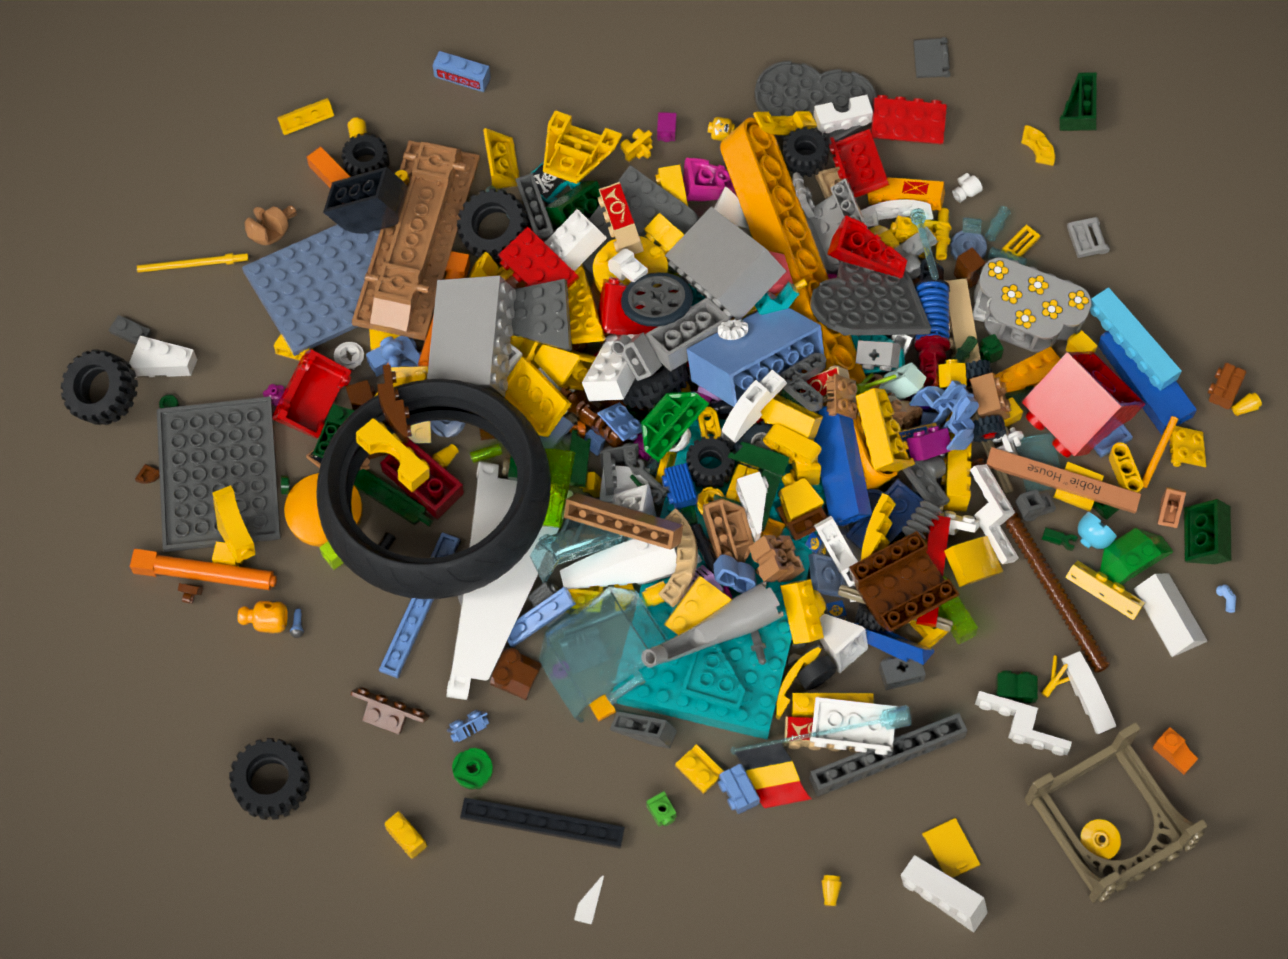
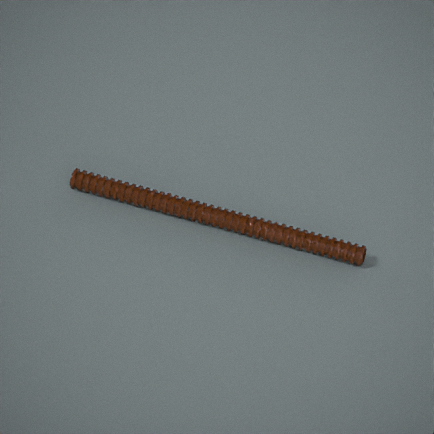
M978 458L971 463V469L976 465H985V459ZM1015 512L1003 524H1006V528L1009 529L1012 538L1016 539L1015 543L1019 544L1018 548L1022 549L1021 553L1025 554L1024 558L1028 559L1027 563L1031 564L1030 568L1034 569L1033 573L1037 574L1036 577L1040 580V584L1043 585V589L1047 590L1046 594L1050 595L1049 599L1053 600L1052 604L1056 605L1055 608L1059 610V615H1062V620L1066 621L1065 625L1069 626L1068 630L1072 631L1071 635L1075 636L1074 639L1078 641V646L1082 647L1081 651L1085 652L1084 656L1088 657L1087 661L1091 662L1090 666L1095 668L1094 672L1104 671L1109 667L1110 662L1106 661L1107 657L1103 656L1104 652L1100 651L1099 645H1096L1097 641L1093 640L1094 636L1090 635L1091 631L1087 630L1088 626L1084 625L1083 619H1080L1081 615L1077 614L1078 610L1074 609L1075 605L1071 604L1072 600L1068 599L1069 596L1065 594V589L1061 588L1062 584L1058 583L1059 579L1055 578L1056 574L1052 573L1053 570L1049 568V563H1046V558H1043V553H1040L1037 544L1033 543L1034 539L1030 538L1031 534L1027 533L1028 529L1024 527L1025 524L1021 522L1022 519Z

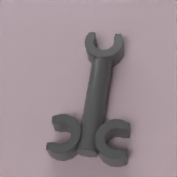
M638 459L637 462L640 467L635 469L631 465V472L634 475H641L654 488L651 490L652 498L659 496L655 500V504L658 506L663 502V497H666L667 493H669L668 487H664L663 482L661 485L645 470L643 461Z

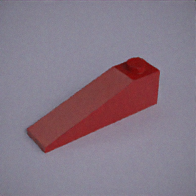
M846 215L832 237L827 255L849 264L903 278L907 260L891 246L888 247L881 241L877 234L874 235L867 229L868 226L863 222Z

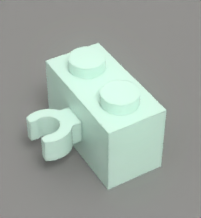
M911 362L885 374L884 378L892 375L897 377L881 383L879 388L885 389L886 393H895L899 400H904L923 389V384L927 377Z

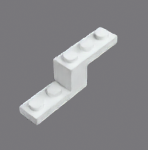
M976 465L970 471L989 503L974 516L976 520H980L979 527L983 530L985 536H988L998 560L1002 564L1014 563L1019 557L1000 525L1015 512L988 465Z
M979 691L975 705H978L983 710L992 709L999 711V714L1004 716H1014L1008 736L1013 742L1018 744L1027 743L1039 750H1051L1053 754L1060 756L1068 754L1071 741L1032 730L1038 708Z

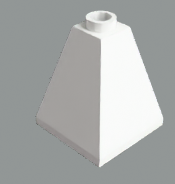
M725 187L714 209L751 237V232L738 197L729 188Z
M649 484L614 494L612 504L656 516Z
M823 614L820 617L824 638L819 640L836 666L837 671L841 673L868 649L865 628L857 624Z

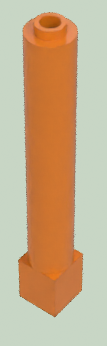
M451 251L444 280L467 277L470 267L469 254ZM433 317L418 366L429 365Z
M134 549L129 566L133 574L156 577L158 574L263 590H271L272 587H275L277 576L274 575L273 571L164 556L158 555L155 551Z

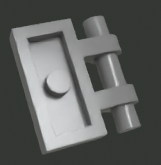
M796 172L793 174V185L801 207L809 219L815 216L813 208L816 206L811 198L813 196L809 187L804 186L803 177L800 176V173Z

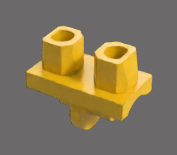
M638 128L632 135V138L635 140L634 143L625 139L620 144V149L625 153V159L628 162L636 156L638 159L642 156L646 159L651 157L650 150L653 148L651 145L652 133L649 130L644 132Z

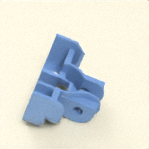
M952 381L946 390L936 386H927L919 390L910 401V406H929L935 409L939 414L933 422L937 424L944 423L951 411L953 412L950 420L942 427L948 428V432L955 434V437L947 446V450H965L973 441L975 425L970 417L977 411L979 403L974 398V394L969 393L966 389L965 384H962L960 381Z

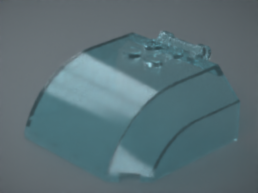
M610 586L545 631L539 660L545 673L573 717L582 723L584 719L580 715L587 705L603 694L614 705L618 702L617 699L637 685L644 684L646 681L639 669L645 666L642 662V652L669 640V638L638 591ZM633 674L635 678L613 693L610 689Z

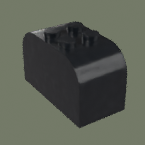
M387 167L332 182L323 213L341 228L352 233L364 234L391 227L399 222L408 187L404 181Z

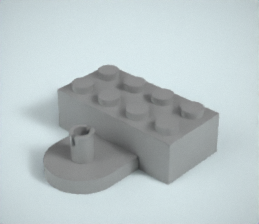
M705 298L691 306L681 319L668 325L657 326V328L645 335L659 361L669 371H672L688 361L687 348L717 333L718 326L722 322H727L730 318L713 302ZM672 303L669 305V307L678 306V304ZM654 311L652 314L659 315L662 312Z

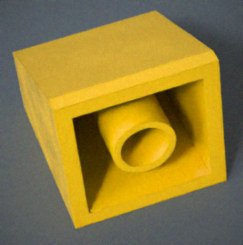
M542 344L533 360L560 388L570 385V389L584 390L582 381L596 356L575 350L566 351L558 347Z

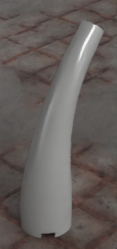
M764 581L733 598L729 603L694 627L657 646L644 650L641 655L642 662L645 666L651 668L718 643L752 633L784 616L783 611L778 612L776 606L780 605L779 601L770 587L765 589L767 583Z

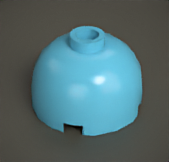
M1087 512L1078 523V534L1082 538L1080 542L1088 549L1091 546L1095 549H1104L1113 543L1117 535L1090 512Z

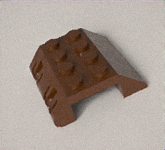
M567 385L560 390L562 395L571 403L567 411L575 414L582 423L587 424L597 435L607 440L609 445L616 448L632 442L631 439L622 441L597 414L619 402L623 406H627L621 399L589 401L585 389L572 393L569 390L571 386ZM637 405L631 408V411L638 413L642 420L649 414L644 408L638 409Z

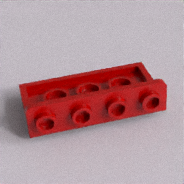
M877 95V98L873 99L871 126L873 139L943 145L947 104H942L940 100H931V103L924 102V99L914 98L913 101H907L905 97L888 99L886 95Z
M870 129L835 142L834 137H830L831 144H829L832 155H836L833 157L836 168L840 167L837 170L840 180L845 178L848 180L855 198L889 185Z
M529 227L498 254L501 259V266L506 271L510 269L515 280L519 283L522 281L526 285L525 287L565 279L569 288L579 279V276Z

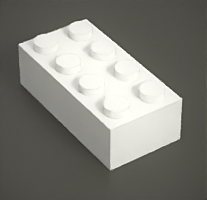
M577 209L544 243L575 271L607 237Z
M629 334L627 336L632 339L636 335ZM612 335L607 337L582 381L589 401L624 399L635 379L623 355H618L612 350V343L620 336Z

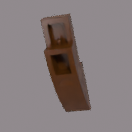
M391 364L383 365L384 384H377L380 405L393 432L404 444H409L408 437L412 436L411 424L407 425L406 418H409L408 406L404 407L403 400H399L398 389H394L393 383H397L396 372L391 371Z

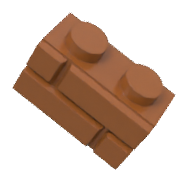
M1225 363L1223 369L1219 367L1214 377L1218 380L1216 384L1212 383L1208 390V393L1211 394L1209 402L1220 405L1225 409H1230L1247 372L1229 363Z

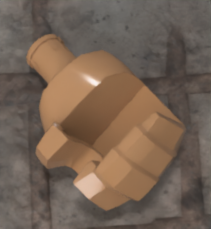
M291 205L282 211L274 206L266 211L256 207L253 212L257 222L248 217L245 221V231L249 239L260 245L273 244L285 235L288 229V220L297 215V213H294L296 210Z

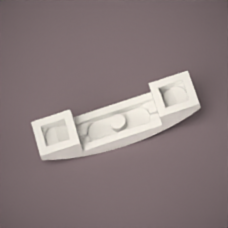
M917 200L886 201L861 210L868 227L878 226L879 220L897 218L898 215L904 217L914 216V219L919 221L933 219L931 204Z

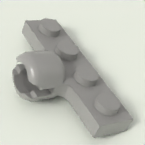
M925 227L894 248L907 260L905 269L912 280L921 276V262L918 256L938 243L928 227Z

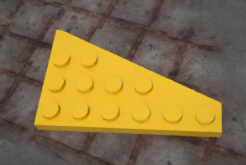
M582 263L574 271L579 276V279L568 288L572 344L605 341V335Z

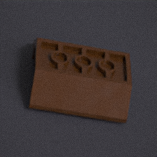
M918 531L849 566V571L859 595L878 624L889 632L904 626L960 595L949 578L944 580L928 556V546Z

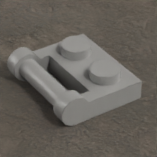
M1098 217L1067 224V229L1078 258L1095 254H1106L1110 251L1102 235ZM1088 227L1093 229L1094 235L1098 243L1097 246L1094 245Z

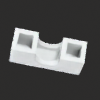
M863 95L850 98L849 111L844 113L836 111L832 102L815 106L814 119L818 130L822 133H831L835 130L849 129L853 126H864L871 123L873 111L868 96Z

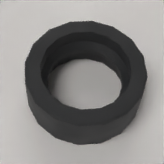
M822 656L805 666L799 672L797 678L805 690H812L830 679L835 674L837 668L829 656Z

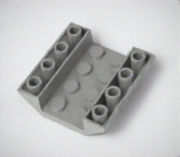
M846 178L830 188L833 193L832 196L813 208L815 216L808 219L805 214L827 275L837 274L840 264L843 263V261L827 255L832 237L843 218L847 215L866 225Z

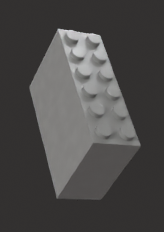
M710 207L665 255L669 260L668 265L677 271L684 281L688 282L702 296L713 302L721 311L723 310L730 319L734 317L737 320H741L786 272L766 248L713 207Z
M501 276L437 280L427 379H450L468 382L487 388L505 397L506 390L508 389L507 372L510 370L508 361L509 354H511L510 340L513 335L512 319L515 316L514 301L516 300V291Z

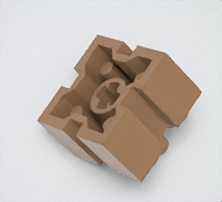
M764 535L749 546L752 559L760 565L756 569V573L760 575L763 582H774L776 580L779 582H790L805 571L799 556H795L794 550L796 549L790 536L780 535L776 538L775 535Z

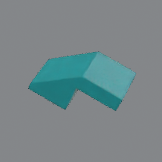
M788 281L777 296L767 291L755 304V307L761 315L788 309L799 295V292L795 285Z

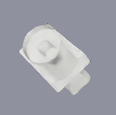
M1006 427V434L992 441L995 444L1003 441L1004 445L996 449L1018 455L1015 446L1021 445L1020 440L1023 439L1024 435L1022 431H1016L1014 427L1009 430Z

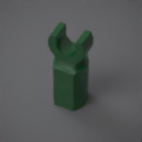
M1045 527L1041 540L1058 546L1063 545L1065 549L1073 551L1075 546L1069 544L1068 541L1076 542L1078 537L1073 534L1064 535L1063 532Z

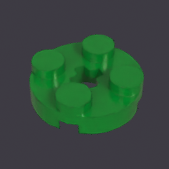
M469 748V750L460 752L452 764L454 779L459 785L467 789L483 788L493 774L491 759L485 751L478 748ZM476 764V769L478 770L469 773L470 771L467 767Z

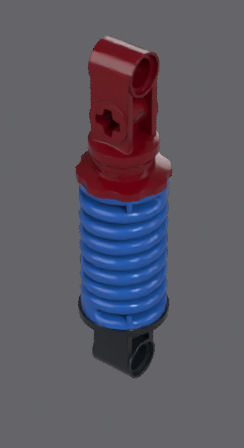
M927 257L920 264L921 281L914 286L931 326L930 334L916 335L914 343L915 349L920 352L921 373L927 377L923 384L924 388L927 386L939 387L938 365L945 364V352L951 347L950 340L948 339L950 337V285L944 281V268L933 258Z

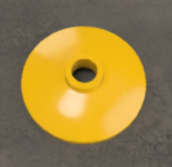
M1096 819L1084 826L1080 842L1094 855L1108 860L1118 853L1121 846V836L1114 824L1104 819ZM1101 835L1105 836V838H1106V841H1105V842H1101V840H1100V836H1101Z

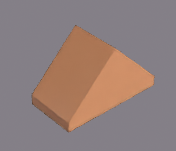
M1166 488L1161 498L1158 517L1159 525L1177 528L1186 491Z

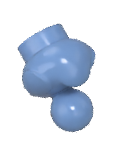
M392 336L383 339L380 343L382 357L388 360L387 365L391 364V367H400L401 359L397 356L404 350L403 343L399 340H394Z

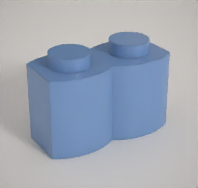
M720 555L713 564L714 577L719 584L733 587L734 590L740 593L755 587V569L751 565L737 562L728 555Z

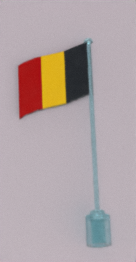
M907 705L882 710L878 720L740 748L732 747L730 752L733 755L736 754L743 765L764 808L811 800L812 798L804 789L795 765L782 743L879 723L886 730L912 725L911 715Z

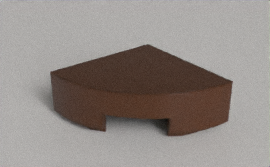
M145 464L135 478V481L142 484L152 483L160 478L159 470Z

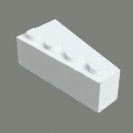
M915 855L901 874L903 885L908 890H914L923 899L937 906L973 933L988 913L983 896Z

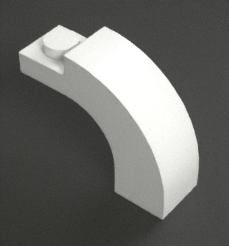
M830 516L814 525L839 572L850 587L855 583L849 571V566L858 561L848 547L834 519Z

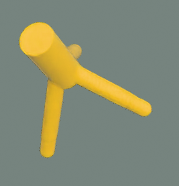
M1057 655L1053 656L1051 681L1041 692L1046 698L1049 697L1057 685L1070 681L1069 677L1060 679L1068 664H1064L1056 675Z

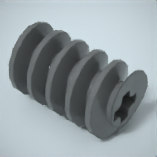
M921 501V507H916V514H911L912 520H907V526H903L902 531L905 536L918 531L922 539H925L923 531L930 533L927 526L934 527L935 525L931 520H939L936 513L943 514V512L934 504Z

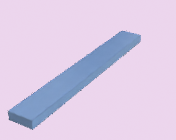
M442 532L430 558L455 554L460 539ZM411 599L379 668L380 672L395 678L399 677L434 599Z

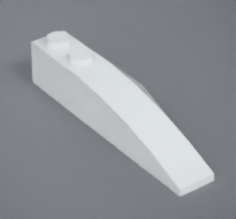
M632 539L590 555L560 570L563 587L578 589L598 585L600 587H608V585L613 584L622 586L628 583L646 584L672 576L675 572L677 552L676 548L669 550Z

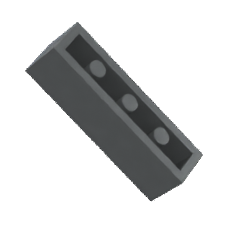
M531 173L516 178L533 232L545 242L554 232L534 175Z

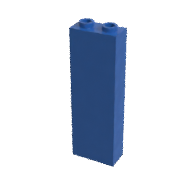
M1109 331L1100 336L1099 349L1120 378L1146 403L1143 406V410L1161 435L1164 433L1171 416L1178 418L1176 426L1194 417L1197 409L1176 381L1160 391L1151 384L1149 377L1138 369L1136 362L1126 355L1123 347L1114 341Z
M823 406L821 410L815 411V413L823 416L814 438V442L822 449L817 459L821 466V479L829 517L832 516L837 526H846L872 515L853 419L840 414L829 416L827 406Z

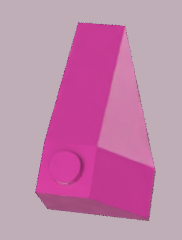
M685 159L683 183L687 201L703 202L718 200L725 187L729 188L737 196L725 166L709 164V161L705 159Z

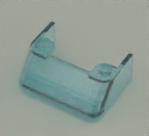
M584 524L553 535H543L539 538V542L532 551L530 558L544 583L547 582L557 565L621 544L625 536Z

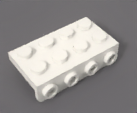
M816 697L810 742H814L815 747L826 748L827 744L835 745L834 749L847 750L848 746L855 747L857 752L867 753V749H873L875 754L887 755L888 751L893 752L897 706Z

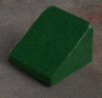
M1094 501L1092 506L1106 520L1119 510Z

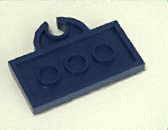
M898 479L884 493L889 495L896 504L888 517L893 523L885 536L890 542L888 546L903 533L902 527L907 526V520H912L911 514H916V507H921L920 502L924 501ZM878 489L867 490L872 513L882 493H884ZM872 515L858 520L855 526L846 534V538L861 551Z

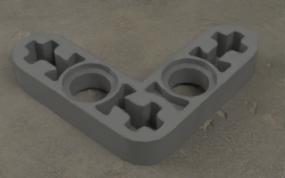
M821 353L811 354L780 374L787 382L782 389L806 409L813 412L822 409L823 396L805 381L826 368L825 355ZM805 369L808 372L800 373L798 370ZM804 389L806 392L798 393L796 390Z

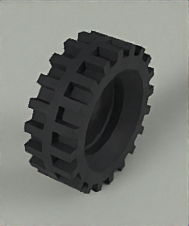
M685 363L672 371H669L662 364L656 371L659 372L658 374L639 381L635 378L625 398L621 400L625 405L629 404L631 408H634L636 405L638 409H642L644 406L653 408V405L658 404L666 393L682 392L681 388H686V382L689 381V373Z

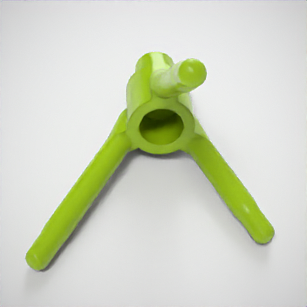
M871 373L860 384H856V395L870 390L873 386L895 379L897 376H888L867 384L874 376Z

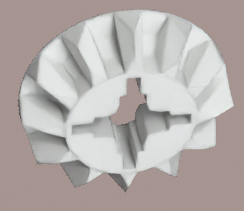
M728 319L727 322H722L718 326V335L727 340L739 339L749 331L748 324L743 320Z
M344 342L336 348L334 360L336 363L354 370L358 365L361 366V362L364 360V351L355 342ZM347 351L350 353V355H353L351 359L352 361L346 358Z

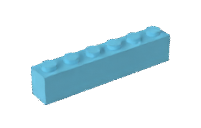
M1109 287L1091 299L1089 310L1091 315L1097 317L1102 327L1113 336L1114 341L1123 347L1126 355L1136 362L1138 369L1149 377L1153 386L1161 391L1178 380L1181 369Z

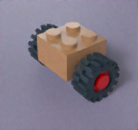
M978 360L977 362H967L966 387H972L974 398L979 403L978 415L981 417L979 420L973 421L975 425L973 441L987 442L995 438L999 439L1006 434L1004 419L1011 418L1009 411H1012L1009 400H1006L1005 393H1007L1006 384L993 374L990 361Z

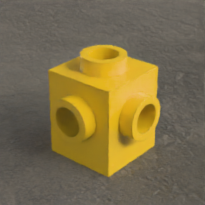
M898 215L895 222L891 223L890 230L897 241L903 243L919 232V220Z

